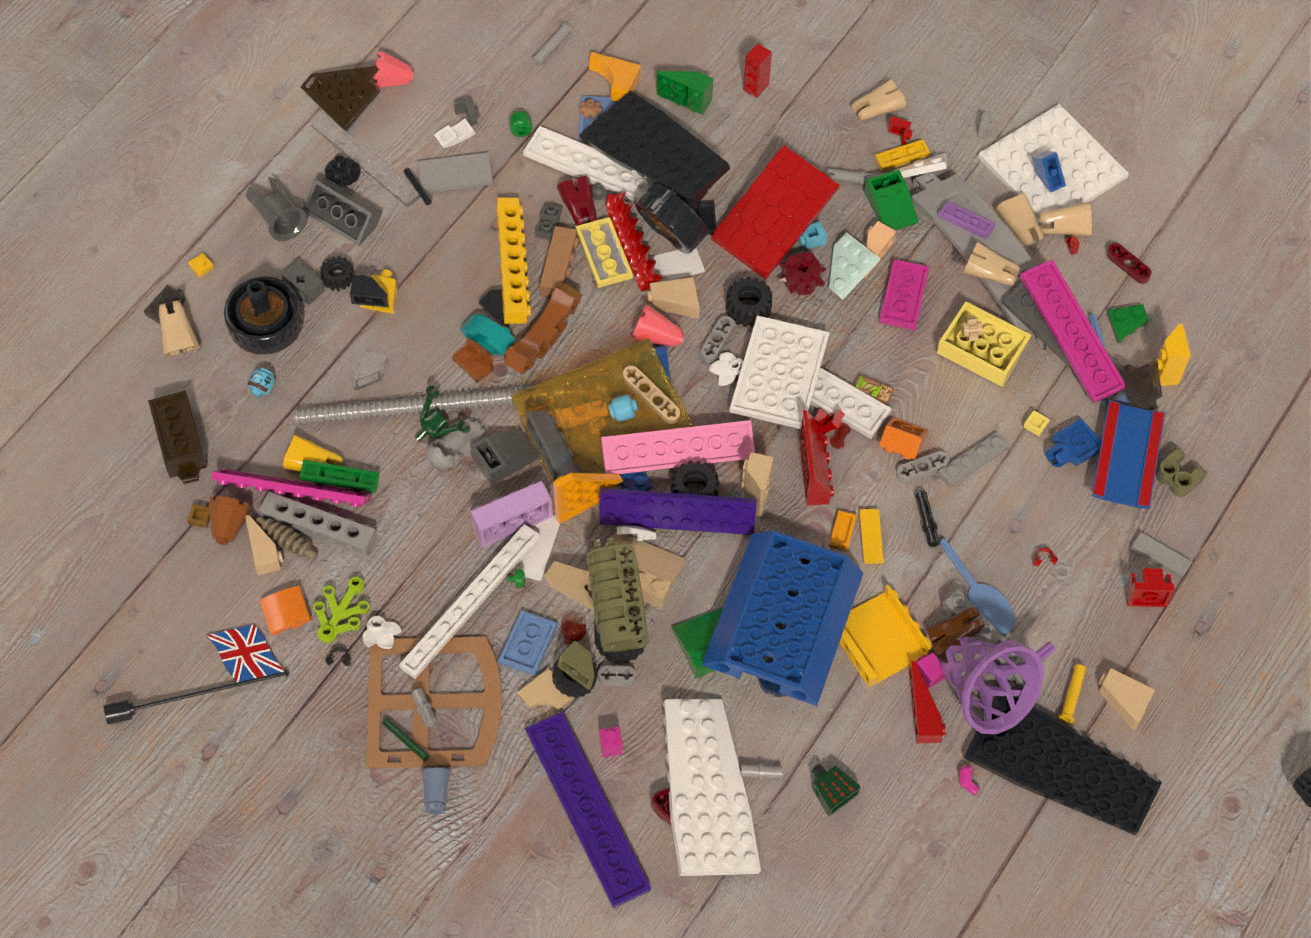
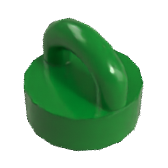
M515 569V576H508L507 581H515L516 588H524V569Z

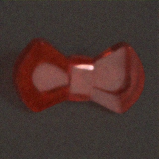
M842 423L837 429L836 436L829 441L833 448H844V439L851 432L850 427Z

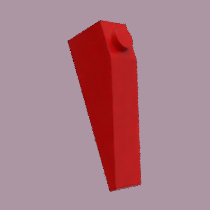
M911 661L909 676L916 744L941 743L942 737L946 735L945 723H942L941 715L916 662Z

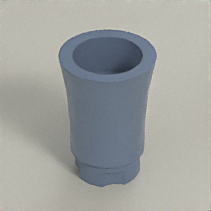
M427 768L422 770L425 813L434 815L445 813L450 770L444 768Z

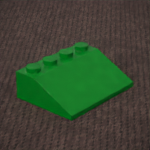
M724 607L672 627L695 679L716 671L702 666V662Z

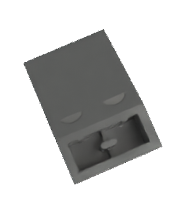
M521 429L487 436L470 445L473 460L491 485L540 459L539 454Z

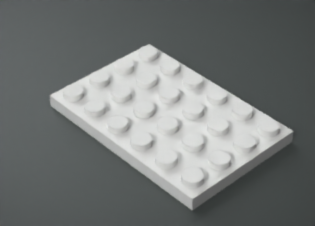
M757 315L730 406V412L800 429L803 410L809 411L830 332Z

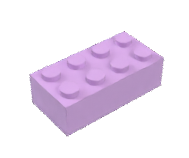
M542 481L531 483L524 489L512 491L503 498H496L491 503L477 506L474 510L470 511L472 528L482 548L516 534L524 524L531 527L553 517L552 499Z

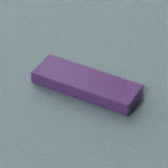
M949 201L946 202L938 213V217L984 239H987L996 224Z

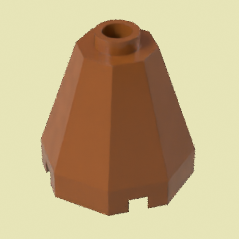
M216 496L215 499L210 497L211 532L213 539H216V543L227 545L228 542L234 541L246 522L245 516L250 515L251 506L249 503L244 502L241 505L239 500L235 498Z

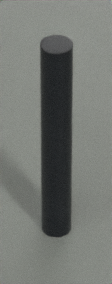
M409 168L405 169L404 174L424 203L430 205L432 203L430 197Z

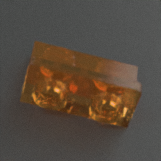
M470 338L466 339V346L452 356L453 361L476 383L494 371L492 356L489 353H484L480 345L476 341L473 342Z

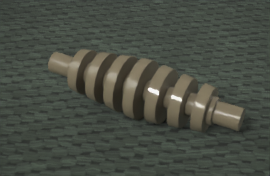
M259 516L255 522L262 526V530L270 539L273 538V541L281 548L292 551V553L298 554L302 558L308 556L314 560L317 557L318 553L311 549L312 545L306 542L303 537H300L292 528L281 525L280 522H275L271 518L265 520Z

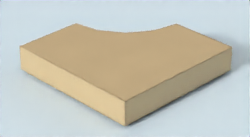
M549 668L517 692V695L530 709L540 705H547L560 711L574 700V697L563 695L555 688L552 672Z

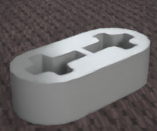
M603 666L598 671V681L603 686L629 687L636 681V672L629 666ZM607 672L609 673V679L604 677ZM625 673H629V680H625Z

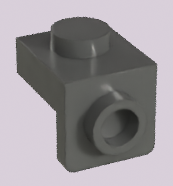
M471 98L455 101V115L466 113L470 125H476L479 111L477 106H473Z

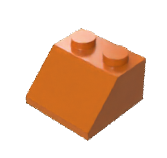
M893 417L885 427L879 446L883 447V450L886 452L899 453L905 459H916L928 430Z

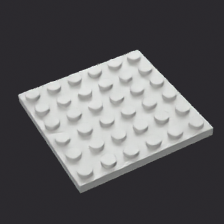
M1060 104L986 148L978 155V158L1015 196L1022 193L1027 195L1034 215L1039 221L1042 212L1090 202L1128 178L1129 175ZM1046 150L1057 152L1066 183L1065 187L1053 192H1049L1037 176L1031 158ZM1041 222V223H1042V224H1048V225H1049V224L1054 223V222Z

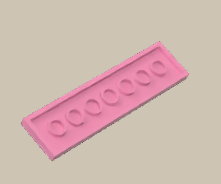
M751 420L600 438L605 474H627L681 467L683 463L687 465L688 461L696 463V460L701 461L700 464H704V462L712 464L749 459L750 453H755Z

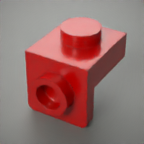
M891 116L888 132L902 136V145H905L907 140H911L913 130H911L912 122Z
M819 409L813 418L821 425L824 434L833 429L837 430L842 425L841 420L845 414L839 409L828 415L823 409Z

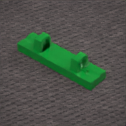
M303 460L299 480L315 482L317 485L327 484L351 488L356 491L363 490L376 493L380 472Z

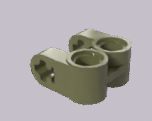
M1179 448L1175 449L1161 462L1156 477L1160 483L1171 486V491L1174 495L1185 497L1203 481L1208 472L1201 466L1191 474L1179 470L1178 464L1186 456Z

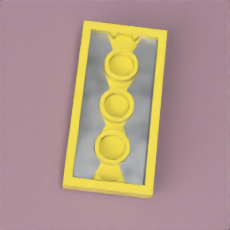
M610 217L575 226L577 236L580 238L579 241L598 288L633 278L632 271Z

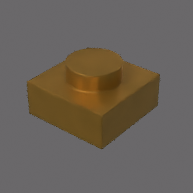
M193 504L187 520L188 525L207 528L210 521L209 507Z

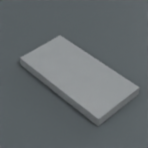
M488 152L418 161L421 186L426 193L493 185Z

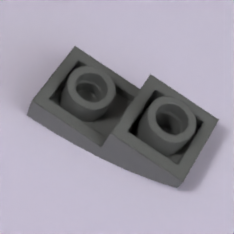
M545 203L540 214V221L535 230V237L552 240L555 226H558L562 206Z

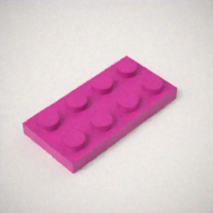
M893 260L879 323L916 330L929 266Z

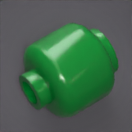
M524 111L513 113L509 117L511 133L516 137H526L529 135L533 128L531 116Z

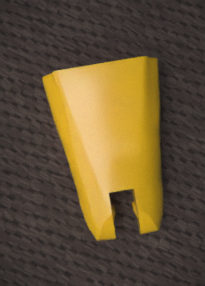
M294 435L284 457L283 468L301 471L303 460L341 466L343 458L299 435Z

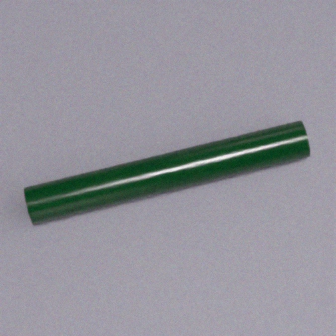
M386 718L383 720L382 724L423 761L429 758V754L390 719Z

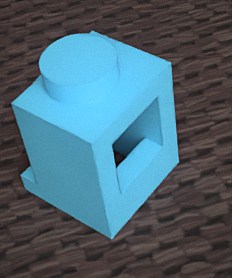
M821 222L810 224L798 239L800 246L804 245L806 250L820 245L823 247L826 246L827 234Z

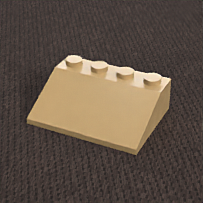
M615 530L610 537L614 538L615 545L629 544L634 548L638 562L643 601L663 609L687 559L646 542L637 541L636 538L629 535H617ZM631 591L632 597H634L635 591Z

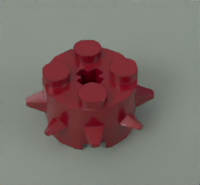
M813 253L793 254L788 257L786 263L779 264L784 270V276L780 277L778 281H784V285L791 294L797 292L798 295H811L817 286L825 285L820 276L827 269L821 267L820 262Z

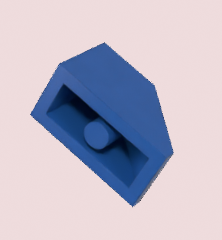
M1046 150L1031 157L1037 176L1049 192L1066 186L1057 152Z

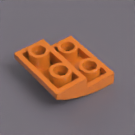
M300 586L276 592L260 600L269 632L273 636L289 628L297 629L312 621Z

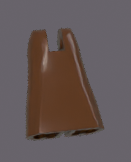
M978 608L965 609L950 618L928 627L927 633L931 641L935 642L933 647L941 659L948 660L946 651L950 646H962L960 638L966 636L972 638L984 628L985 624L982 619L972 622V620L980 615Z

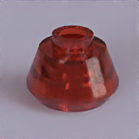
M568 619L561 626L563 640L568 645H571L574 641H580L587 632L586 625L575 619Z

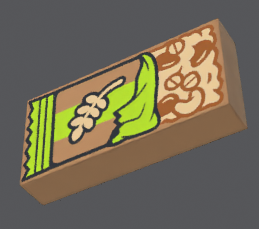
M861 374L854 385L855 388L885 405H888L894 393V388Z

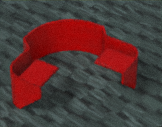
M1041 548L1036 552L1032 563L1033 566L1038 567L1042 563L1041 559L1035 562L1039 552L1051 554L1050 561L1054 565L1057 564L1058 557L1053 554L1051 549Z

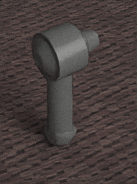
M600 183L592 187L595 200L607 198L609 194H617L606 191L605 187ZM625 196V197H624V200L627 201V202H628V197Z

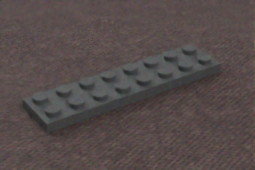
M1022 282L1003 300L1002 304L1073 370ZM1109 353V357L1127 387L1104 398L1103 400L1107 403L1109 400L1116 401L1137 380Z

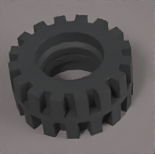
M333 256L331 260L328 258L326 262L322 263L320 273L326 288L330 287L332 291L334 289L340 291L341 288L345 290L346 286H351L354 270L351 262L347 261V258L344 257L342 259L341 256H338V258ZM342 270L345 272L342 276L333 277L330 275L333 271Z

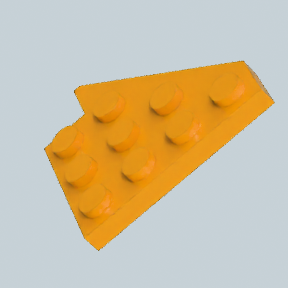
M569 473L559 476L553 482L555 519L561 524L599 504L601 488L610 489L623 482V479L619 474Z

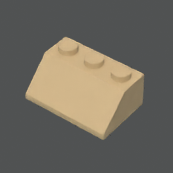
M751 452L749 459H745L741 488L744 489L745 498L757 499L756 515L762 518L771 484L774 457Z

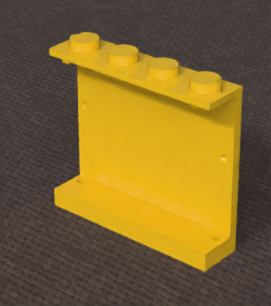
M889 585L885 586L884 593L850 611L839 642L869 688L910 666L911 661L916 662L925 654L928 656L932 646L927 636L924 637L921 633L918 622L913 621L910 617L908 608L899 601L897 592L894 589L892 590Z

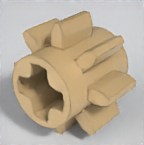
M975 317L966 318V322L961 324L962 336L967 337L969 341L978 340V336L983 334L982 322L977 321Z

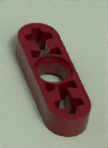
M1112 243L1109 245L1106 256L1110 261L1140 284H1145L1150 280L1152 271L1147 265L1121 244ZM1130 260L1134 265L1127 266L1124 261Z

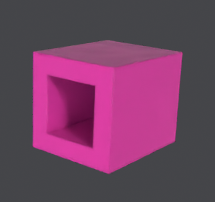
M934 653L928 656L925 654L916 661L928 689L945 679V675L941 670L942 663Z
M620 728L600 729L599 741L602 757L622 755L623 744Z

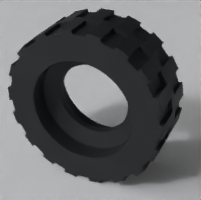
M559 658L557 659L552 678L555 688L560 693L568 697L578 698L580 696L584 697L594 689L598 677V668L593 659L594 680L589 690L579 682L568 680L565 672L557 667Z

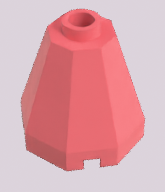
M377 52L376 56L379 58L375 60L374 66L380 70L372 78V81H376L373 84L377 88L407 85L409 81L413 80L414 71L411 70V66L384 52Z

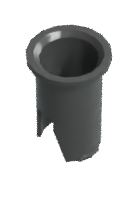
M268 177L273 194L266 198L249 187L246 198L269 225V233L273 239L287 241L301 233L307 222V214L302 208L293 205L274 178Z

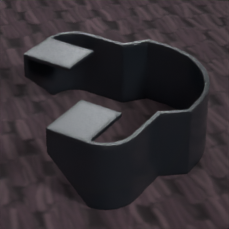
M340 647L332 649L330 655L325 658L326 665L330 666L334 662L331 655L334 652L342 651L346 653L347 659L344 658L341 662L345 666L351 665V659L347 651Z

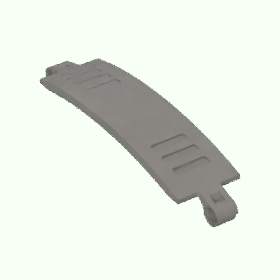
M932 172L924 173L914 178L913 185L918 193L912 196V200L943 232L967 262L978 241L1020 267L1019 275L1014 276L1016 282L1013 286L1004 285L985 278H980V280L991 293L1011 325L1025 332L1029 331L1002 304L1003 300L1022 283L1019 277L1020 274L1037 266L1026 250L987 203L957 174L945 180H940ZM949 201L996 223L995 228L987 239H984L938 217L939 211ZM1037 337L1040 348L1044 351L1048 350L1049 348Z

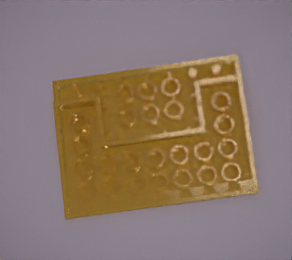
M649 338L511 395L512 404L520 418V422L552 485L554 480L526 427V413L529 411L547 410L550 416H554L557 423L555 427L558 432H562L565 438L564 445L566 448L571 449L574 456L572 460L575 465H579L582 473L605 474L601 437L693 427ZM626 367H637L679 408L680 416L677 422L673 424L665 422L624 382L623 371ZM628 372V378L633 377L635 379V373L630 374ZM642 384L639 389L642 392H648L650 387L647 384ZM629 395L632 400L636 399L638 405L635 417L621 422L615 418L613 419L609 410V404H611L612 399ZM655 397L652 400L655 405L663 403L660 397ZM668 411V417H670V416L675 417V416H674V415H675V412H674V411H673V412H669V411Z

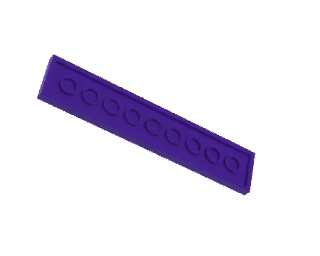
M560 712L525 728V732L612 908L614 909L650 892L651 887L563 713Z

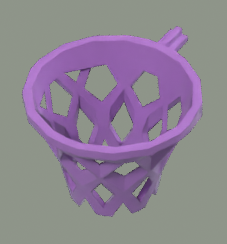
M966 636L960 638L962 646H950L947 649L946 656L949 663H942L941 670L946 677L945 679L951 684L960 698L966 722L982 734H998L1013 728L1032 710L1038 699L1044 679L1042 661L1052 654L1056 648L1050 641L1035 652L1027 645L1015 640L1002 641L997 645L982 641L976 637ZM954 653H962L963 660L956 662ZM980 653V657L974 659L975 654ZM1014 653L1023 657L1025 662L1015 664L1008 656ZM999 657L1009 664L996 665L993 660ZM965 671V677L961 678V673ZM1018 673L1026 682L1023 690H1011L1007 677ZM982 674H994L1000 687L986 685ZM972 689L979 690L981 702L972 696ZM993 696H1006L1011 710L1005 714L992 708ZM1013 696H1020L1015 705ZM973 703L984 709V721H981L972 710ZM992 713L1000 716L999 718L991 720Z

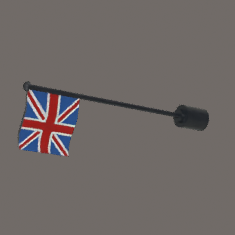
M254 624L209 634L206 637L216 647L226 670L236 683L138 706L129 703V700L103 705L106 722L110 725L132 720V715L136 714L135 710L280 676L286 675L288 677L289 671L283 670L273 657L264 636Z

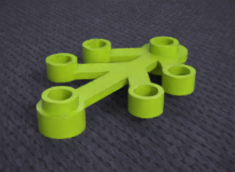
M353 577L349 580V589L339 606L335 599L334 587L327 585L323 588V595L327 598L332 618L328 623L325 616L326 608L323 602L319 601L313 605L314 613L317 614L321 625L317 632L320 641L331 643L337 638L338 634L350 630L355 631L360 628L359 618L352 616L367 614L370 611L369 603L363 600L356 607L349 609L347 607L355 594L363 592L365 586L362 578ZM354 582H359L356 586L352 585ZM331 590L332 593L326 594V591ZM366 605L367 608L361 609V606ZM319 606L323 607L322 610H316V608ZM351 617L348 623L338 625L340 620ZM352 622H358L356 626L351 625ZM325 631H331L328 635L324 634Z

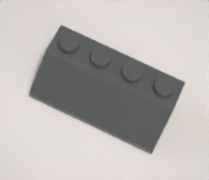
M327 178L314 180L303 207L306 214L357 245H361L376 229L383 213Z
M547 410L529 411L526 413V427L553 480L555 481L559 476L569 473H582L579 465H575L572 460L574 456L571 449L566 448L564 445L565 438L562 432H558L555 427L557 423L554 416H550Z

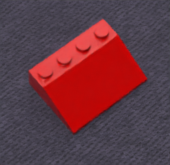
M803 410L799 444L806 506L829 505L830 498L834 497V489L829 484V480H832V472L827 467V463H830L829 452L825 450V447L828 446L827 435H824L821 425L807 410Z

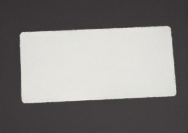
M697 248L690 254L675 250L650 257L656 260L654 271L663 276L659 282L705 272Z
M554 515L552 518L530 527L540 534V539L509 573L515 574V569L523 568L526 578L541 581L560 525Z

